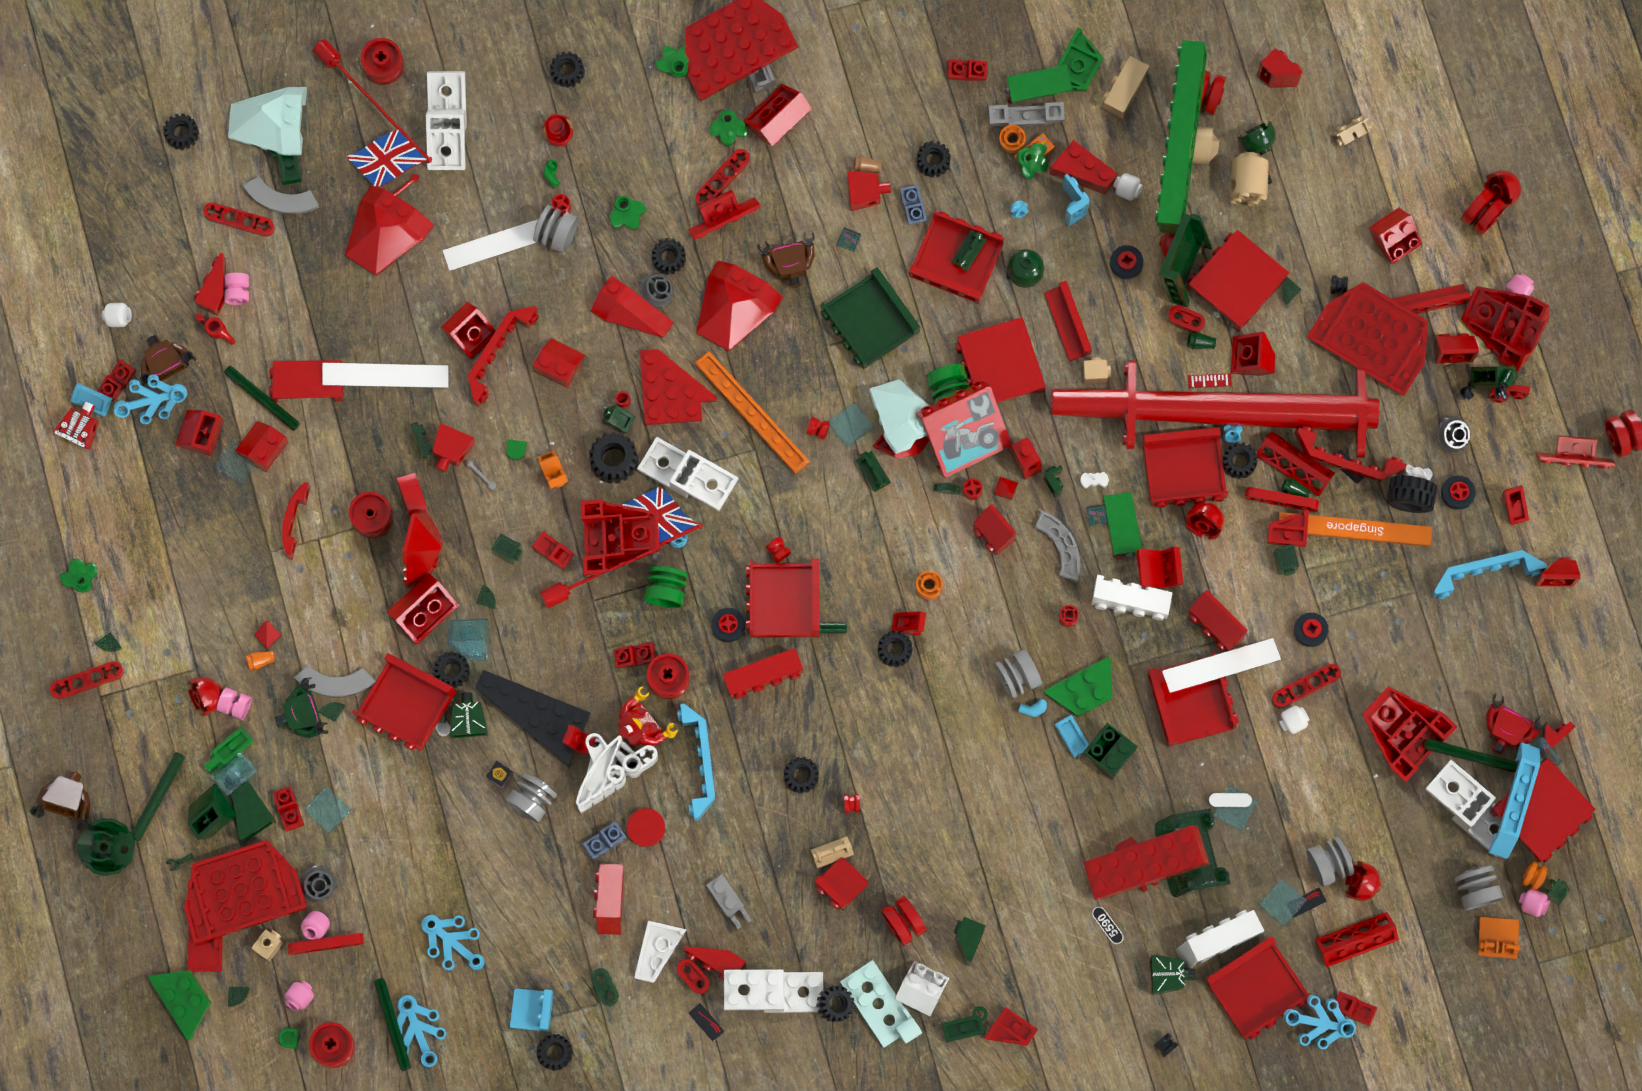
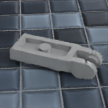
M723 874L706 885L723 912L731 919L737 929L741 928L740 922L734 916L738 911L741 912L745 921H751V918L744 909V905Z

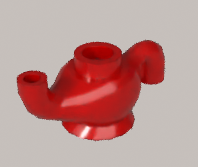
M202 314L196 315L197 321L205 326V331L210 337L225 339L230 345L235 344V339L228 333L226 326L220 318L211 317L206 320Z

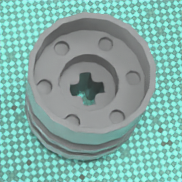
M547 205L536 223L533 241L539 243L542 240V245L545 246L552 239L551 249L565 253L576 232L579 217L567 212L560 219L561 210L557 208L554 211V206Z
M1025 649L1012 654L1013 664L1007 658L1003 659L1004 667L999 661L994 663L998 681L1012 700L1017 698L1016 690L1020 695L1024 694L1023 684L1030 691L1042 685L1036 666Z
M523 773L521 779L527 784L518 781L516 784L522 790L521 793L512 790L505 802L527 818L539 823L546 813L540 806L541 803L550 806L552 803L546 796L555 799L557 794L539 778Z
M1338 836L1332 839V843L1329 840L1325 842L1326 851L1319 844L1306 850L1311 869L1322 887L1335 882V872L1340 879L1345 878V873L1348 876L1354 874L1349 851Z
M1493 866L1476 867L1454 878L1456 884L1465 883L1457 887L1458 891L1467 890L1468 894L1460 898L1465 911L1486 906L1504 898L1500 886H1490V883L1497 879L1496 875L1487 877L1488 874L1495 871Z

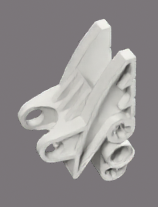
M590 734L586 738V746L591 758L586 777L580 787L576 800L580 813L582 814L591 808L592 804L596 805L604 797L606 798L613 794L615 789L619 790L626 783L627 775L631 778L639 777L643 771L653 766L658 760L657 750L653 746L647 745L634 752L622 740L621 736H618L607 745L599 734ZM597 737L595 742L600 744L598 747L593 748L589 745V740ZM622 748L626 750L630 755L625 756L621 752ZM646 752H649L650 754H652V757H653V758H652V759H649L648 757L645 758V757H646V754H645V753H646ZM639 757H641V760L644 759V765L641 763ZM630 764H637V767L634 769L628 768Z

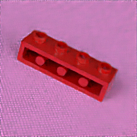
M796 648L724 673L723 679L730 698L738 700L746 697V693L752 691L758 693L763 691L764 687L768 685L774 687L782 684V680L788 678L794 680L801 677L803 667Z

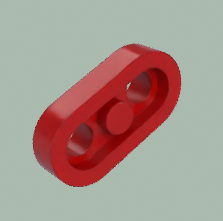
M1180 305L1173 306L1169 311L1168 319L1173 325L1193 333L1194 331L1200 332L1203 330L1205 319L1200 313ZM1179 314L1181 318L1176 319L1174 315ZM1196 321L1198 326H1193L1192 322Z
M683 959L678 963V975L696 994L707 992L710 986L709 979L690 959ZM684 967H690L691 971L689 973H685L683 971ZM698 981H702L704 985L703 987L698 988L696 986V983Z

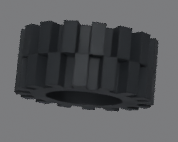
M565 51L562 52V55L557 54V58H553L552 64L550 63L552 78L562 87L570 88V85L576 86L575 83L578 82L579 84L581 82L580 79L584 78L583 73H585L581 58L569 51L568 54H565ZM564 64H572L574 72L571 75L564 76L560 73V69Z
M181 113V116L175 114L176 117L174 118L170 116V121L166 120V126L163 127V133L171 147L174 146L177 150L178 148L184 150V147L189 149L191 144L194 146L196 144L195 140H198L197 135H199L194 119H191L189 115L185 116L183 113ZM178 126H186L188 128V134L185 137L178 138L174 135V131Z
M930 141V144L924 143V146H921L917 153V167L920 168V172H924L925 176L929 174L932 178H934V175L939 177L941 173L945 174L946 170L949 169L951 158L949 149L945 148V144L940 145L939 141L936 143ZM931 153H936L940 156L941 161L937 165H930L926 157Z
M665 238V241L661 239L659 244L656 243L654 245L655 248L652 249L651 254L652 262L656 270L659 269L660 273L663 274L665 272L666 275H669L672 272V274H675V271L679 272L681 267H684L686 254L683 245L681 246L679 241L676 242L673 238L672 240ZM666 250H672L676 254L675 260L671 263H666L661 258L662 253Z
M1237 442L1235 445H1230L1223 455L1224 470L1226 469V473L1228 475L1231 474L1232 478L1238 477V479L1242 477L1247 478L1248 475H1251L1258 462L1255 449H1251V445L1248 444L1247 446L1244 442L1242 444ZM1236 454H1242L1247 458V464L1244 467L1234 465L1233 457Z
M889 631L888 634H884L879 640L878 654L880 660L885 665L888 664L889 667L905 665L912 655V642L903 632ZM892 642L900 643L903 648L902 653L898 656L889 654L887 650L888 645Z
M450 651V653L446 652L443 656L440 655L438 657L439 660H436L434 667L437 679L453 688H457L459 685L462 686L463 682L468 680L470 667L464 656H461L458 652ZM449 663H455L459 666V673L454 677H449L445 674V667Z
M796 757V759H792L787 763L784 769L785 784L793 792H800V794L810 792L818 783L819 771L817 765L811 759ZM798 768H804L808 771L809 777L805 782L795 780L794 772Z
M831 986L819 993L821 997H817L819 1004H816V1007L820 1008L818 1013L822 1014L821 1017L827 1019L826 1021H844V1019L850 1017L849 1014L853 1013L851 1009L855 1008V1004H852V1001L855 1000L854 997H850L852 993L850 991L847 992V988ZM834 996L839 997L842 1002V1007L837 1012L833 1011L829 1005L831 998Z
M550 1034L539 1042L540 1044L537 1046L536 1052L537 1057L546 1069L552 1071L562 1070L571 1062L573 1056L572 1046L564 1036ZM552 1045H559L562 1048V1056L557 1060H552L547 1055V1050Z

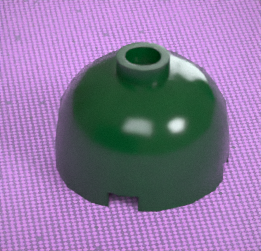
M1268 121L1267 126L1265 123H1262L1246 131L1247 135L1242 136L1241 134L1237 137L1244 150L1259 153L1261 156L1270 151L1269 147L1276 140V132L1272 122Z
M1022 249L1015 252L1008 260L1007 274L1009 279L1018 287L1029 288L1035 286L1043 278L1045 269L1043 259L1034 250Z

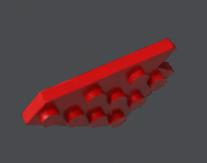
M659 349L640 350L645 426L702 421L701 403L717 402V397Z

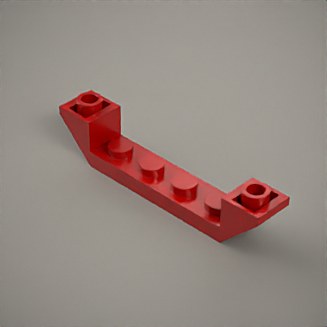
M532 306L508 312L468 374L473 400L477 407L481 403L484 404L489 396L487 386L478 382V380L483 379L487 365H491L495 360L496 351L504 346L506 342L505 337L508 333H512L516 326L515 322L528 329L531 324L534 325L539 318L537 307Z
M1302 426L1295 429L1294 432L1306 457L1375 481H1381L1405 469L1407 464L1402 463V459L1391 457V459L1388 458L1384 461L1382 470L1379 471L1380 468L1369 465L1366 467L1361 465L1362 462L1359 460L1351 459L1349 461L1343 459L1344 456L1341 454L1333 453L1331 455L1325 453L1326 449L1315 446L1314 449L1313 445L1317 433L1312 432V428Z

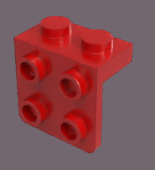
M1174 546L1164 550L1138 549L1136 551L1141 587L1170 589L1183 585L1180 547Z
M841 857L822 876H819L814 881V884L816 885L815 889L822 896L825 894L830 899L829 903L835 909L840 908L843 911L868 886V881L845 858Z

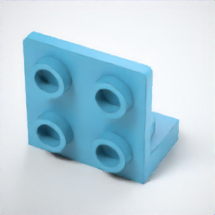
M1066 174L1064 175L1062 187L1073 202L1067 206L1065 222L1068 226H1071L1087 215L1090 199L1084 191H1080L1076 179Z
M515 989L510 1027L549 1032L554 992L545 989L544 991Z

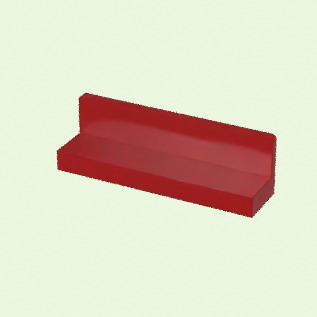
M1067 280L1060 282L1058 288L1046 291L1045 297L1069 361L1091 355L1092 348Z

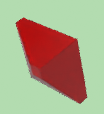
M1000 476L994 495L1012 501L1018 482Z
M267 620L254 634L267 649L282 636Z

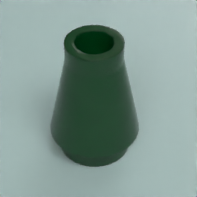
M1197 331L1189 333L1187 347H1191L1192 350L1215 349L1216 338Z
M1286 477L1280 491L1308 498L1311 490L1304 487L1294 478Z

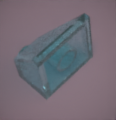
M488 619L450 620L448 645L468 660L481 661L488 659Z

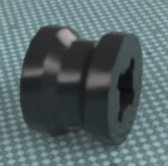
M1332 275L1330 294L1338 292L1342 295L1347 292L1348 277L1339 278L1337 275Z
M1167 1033L1154 1047L1162 1052L1161 1055L1163 1057H1166L1179 1044L1173 1042L1171 1035Z

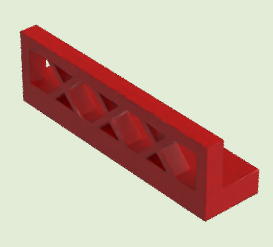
M1461 284L1392 299L1414 313L1419 314L1468 304L1471 295L1470 292L1466 293L1465 285Z
M1272 431L1256 453L1259 458L1288 477L1294 478L1319 497L1335 475L1334 471L1317 460L1306 457L1303 451ZM1265 446L1273 450L1274 456L1268 457L1262 453ZM1286 458L1289 460L1290 466H1282L1279 459ZM1295 469H1303L1306 477H1299ZM1312 479H1318L1323 482L1320 489L1312 485Z
M1388 912L1316 938L1315 943L1322 954L1323 963L1326 967L1398 941L1399 938L1396 925ZM1384 920L1388 922L1387 924L1382 926L1377 925L1379 922ZM1363 928L1369 929L1366 932H1359ZM1344 935H1351L1348 939L1341 938ZM1328 941L1333 942L1332 945L1326 947L1322 945Z

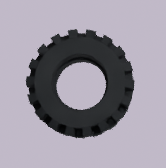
M611 432V435L604 433L602 438H596V443H592V449L589 451L590 464L595 475L604 482L608 480V483H613V481L621 483L620 480L622 479L626 481L629 475L632 476L634 474L633 470L637 468L638 456L633 441H630L628 436L624 437L623 433L616 435L615 432ZM618 449L622 451L625 455L623 462L618 466L606 465L602 461V457L608 450Z
M1409 475L1394 476L1390 478L1386 503L1395 509L1405 512H1431L1434 510L1438 487L1433 482L1421 477Z

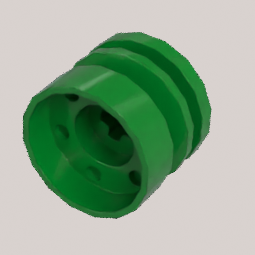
M963 364L943 366L926 375L929 389L936 390L931 394L934 404L938 403V400L955 395V392L970 387L969 383L963 382L967 379Z
M669 566L649 567L648 574L650 576H647V581L654 585L645 587L643 600L660 607H683L685 594L677 589L686 588L687 584L684 581L688 580V573Z

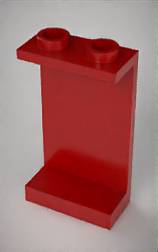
M342 360L273 361V367H270L269 370L270 379H273V386L269 387V395L276 403H279V399L334 398L336 402H343V385H323V363H342Z

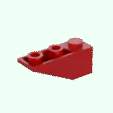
M221 252L218 257L214 258L212 262L213 268L210 273L205 275L203 279L204 284L201 290H197L194 297L197 307L218 316L225 303L224 291L226 288L224 287V276L226 275V258Z
M684 947L687 958L694 962L697 959L703 963L702 967L709 972L714 970L723 981L724 970H742L746 965L744 959L730 950Z

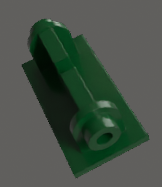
M970 230L951 262L968 271L987 240L983 238L981 233H975Z
M872 451L862 453L861 457L855 460L874 492L891 483Z

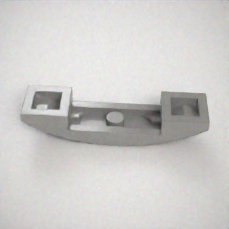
M1064 102L1045 103L1043 106H989L990 125L1028 127L1065 121Z

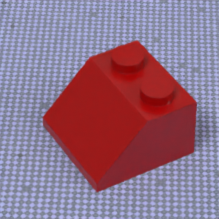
M468 301L440 327L449 339L470 359L488 344L496 331L479 309Z
M1461 333L1457 336L1440 334L1434 340L1435 364L1473 363L1479 353L1475 336H1469L1468 333Z
M552 338L541 349L533 364L534 372L568 388L584 360L585 354Z
M257 421L235 452L264 472H267L288 444V440L284 434L272 426Z
M993 504L989 505L973 522V532L978 538H983L986 542V548L991 553L994 552L998 555L1015 542L1016 532Z

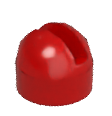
M621 391L616 394L615 401L619 407L627 408L631 403V398L627 392Z

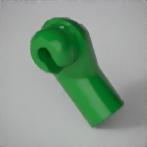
M549 160L545 165L543 176L550 186L555 189L560 185V182L555 177L558 163L555 160Z

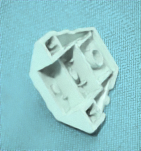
M286 87L232 103L228 138L248 145L253 144L264 150L276 151L280 155H302L303 137L300 130L302 105H306L307 87Z
M897 379L870 388L869 393L874 408L878 410L880 416L879 423L883 425L885 431L883 434L884 438L895 454L910 449L915 440L928 436L922 420L917 417L916 413L921 411L923 407L931 405L904 382Z

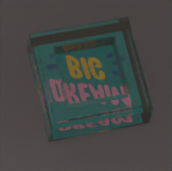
M844 227L837 246L855 252L861 238V233Z
M1105 504L1086 507L1089 527L1108 524Z

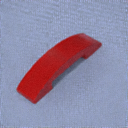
M304 482L296 490L284 515L282 539L286 555L291 560H293L297 544L295 537H291L298 505L307 504L311 488L308 482Z

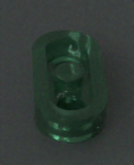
M418 422L410 424L423 459L431 457L430 453L433 450L430 442H425L423 438L426 435L423 425H418Z
M603 968L594 970L591 974V982L601 1003L608 1007L614 1006L619 1000V993L609 972ZM599 976H604L605 980L603 982H598L597 978ZM608 993L613 995L611 1000L606 999Z

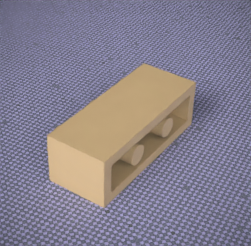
M1129 56L1127 61L1124 60L1119 68L1121 73L1119 76L1115 75L1111 82V91H1106L1103 96V109L1123 119L1148 74L1150 66L1132 56Z

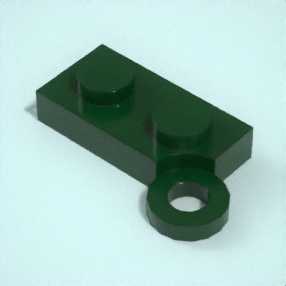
M269 150L272 157L278 158L283 186L302 182L297 155H280Z
M982 1006L974 1008L972 1016L942 1023L946 1043L985 1034L982 1022L987 1019V1010ZM982 1011L984 1013V1016L982 1018H978L976 1016V1012Z

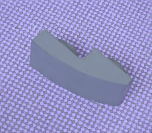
M914 185L899 189L908 224L927 221L919 186Z
M615 821L584 842L582 847L590 859L594 861L626 839V836Z

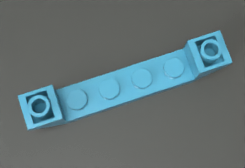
M1520 550L1449 567L1432 593V597H1439V599L1450 597V594L1454 591L1451 578L1459 580L1467 574L1476 576L1482 574L1484 570L1497 571L1502 569L1501 566L1509 565V567L1519 565L1520 562L1522 563L1525 576L1537 577L1543 574L1547 565L1527 552Z
M680 704L681 710H677L678 721H682L683 726L699 725V727H695L696 739L700 738L701 746H697L698 757L703 758V765H700L701 776H705L706 784H702L703 796L707 795V797L692 799V805H689L690 817L694 816V820L699 821L716 800L707 725L704 718L687 705Z
M1520 743L1515 760L1519 762L1499 831L1493 835L1488 852L1504 859H1508L1519 838L1540 767V749L1525 743Z

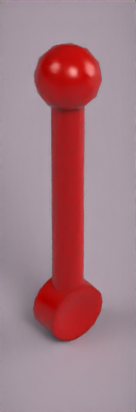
M413 174L411 179L393 194L397 196L411 183L417 182L419 176Z

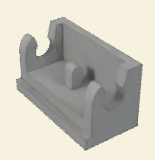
M769 64L749 75L755 93L775 87V79Z

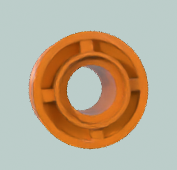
M1008 125L1000 132V144L1007 153L1016 154L1026 146L1025 132L1021 127ZM1010 136L1018 137L1015 143L1008 142Z
M925 571L917 577L916 592L922 599L933 600L941 594L943 581L938 573ZM932 582L934 588L926 589L924 583Z
M1533 860L1526 868L1521 884L1524 886L1530 884L1531 889L1537 891L1547 876L1548 867L1545 865L1538 867V862Z

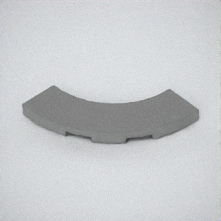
M260 176L243 185L253 200L277 213L302 214L320 208L310 190L300 194L279 193L269 188L261 180Z
M1041 510L1035 530L1044 533L1055 544L1061 561L1059 577L1077 583L1080 573V556L1076 541L1060 520Z
M308 665L294 677L300 684L303 678L312 677L309 680V685L315 684L316 686L308 690L326 697L356 695L375 684V680L364 668L349 676L329 677L318 673Z

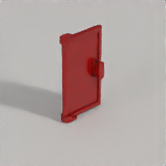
M188 926L186 971L191 970L193 973L222 972L223 936L195 945Z

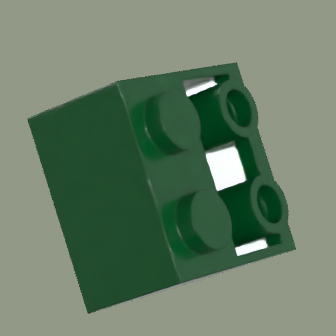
M1107 722L1083 753L1097 769L1113 780L1135 753L1138 746Z
M213 784L189 806L188 826L197 840L213 837L236 816L217 784Z

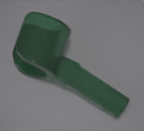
M191 853L178 860L169 859L166 864L174 862L175 866L170 871H177L183 862L194 856Z

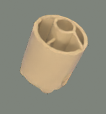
M1198 126L1193 163L1209 165V162L1218 155L1219 140L1213 133V128Z
M1245 152L1231 160L1230 203L1240 204L1243 202L1247 203V206L1255 207L1258 206V202H1266L1268 160L1259 157L1254 152Z

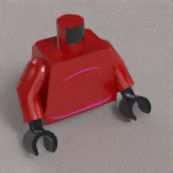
M1496 693L1493 694V704L1490 705L1486 714V726L1490 732L1489 737L1495 740L1492 747L1494 752L1502 754L1506 746L1514 749L1515 747H1520V743L1528 744L1532 742L1540 732V729H1544L1547 725V721L1544 725L1538 723L1541 716L1537 717L1535 725H1533L1534 722L1504 706V696H1502L1501 701H1496Z

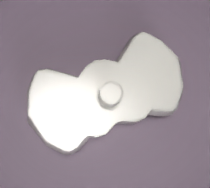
M1410 464L1403 470L1404 475L1421 477L1429 481L1433 476L1429 468H1414Z
M1105 472L1095 474L1083 473L1080 478V483L1085 489L1090 485L1094 487L1099 485L1105 488L1109 482L1108 475Z

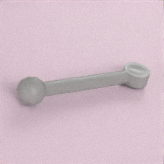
M468 460L466 462V466L471 467L488 484L490 490L496 489V484L490 482L473 465V461Z

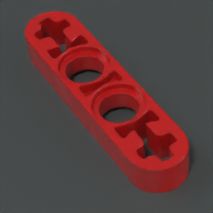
M737 149L700 188L695 196L698 206L706 202H700V196L705 197L708 194V190L711 192L707 196L708 201L719 196L748 165L750 156L745 149ZM738 155H739V156L745 155V156H744L745 161L740 160V161L737 163V167H736V166H735V163L738 161V157H737V156H738ZM727 167L733 168V175L726 176L723 173L724 169ZM712 182H721V188L713 189L711 187Z
M208 203L203 208L206 219L211 222L264 237L271 236L275 231L273 222L266 217L217 203ZM215 208V211L221 214V219H219V214L213 213L212 216H210L208 210L212 211V209ZM234 213L235 219L230 222L226 221V214ZM246 218L253 219V224L249 227L243 225V221ZM257 220H259V225L265 226L266 223H268L270 229H266V231H264L261 226H257Z
M1247 487L1244 497L1255 502L1303 511L1309 510V512H1318L1320 503L1312 498L1254 487Z
M109 662L53 682L50 686V693L56 699H64L116 681L123 676L124 669L118 662ZM113 666L119 669L116 675L113 673L106 674L108 676L107 679L102 671L105 669L106 672H110ZM95 672L101 674V679L98 682L91 680V675ZM75 679L83 681V685L78 689L73 688L72 685ZM66 682H68V686L71 689L70 692L67 688L63 689L61 691L62 694L60 695L57 692H54L57 690V686H60L61 688L67 687V685L65 684Z
M1328 664L1276 691L1272 697V703L1277 708H1285L1337 681L1341 675V670L1336 664ZM1329 669L1335 670V677L1333 678L1332 675L1326 677L1325 680L1327 682L1325 683L1323 676L1329 672ZM1310 678H1319L1320 685L1317 687L1311 686ZM1296 685L1301 686L1303 694L1295 695L1292 691L1293 687ZM1286 690H1288L1290 696L1285 698L1284 704L1281 701L1277 702L1278 695L1283 697L1287 695L1288 692Z
M355 933L287 944L288 955L364 944L363 933Z

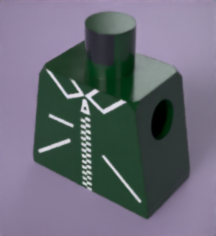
M461 693V704H453L450 727L451 738L488 736L481 703L473 702V693Z
M1151 956L1152 995L1182 990L1185 988L1184 980H1196L1195 968L1184 969V961L1182 959Z

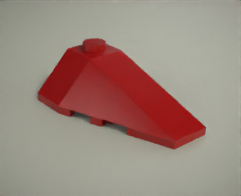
M612 275L600 290L590 310L605 322L619 324L623 327L640 330L643 333L664 338L674 324L671 319Z

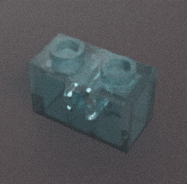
M240 753L211 778L228 796L258 770L243 753Z

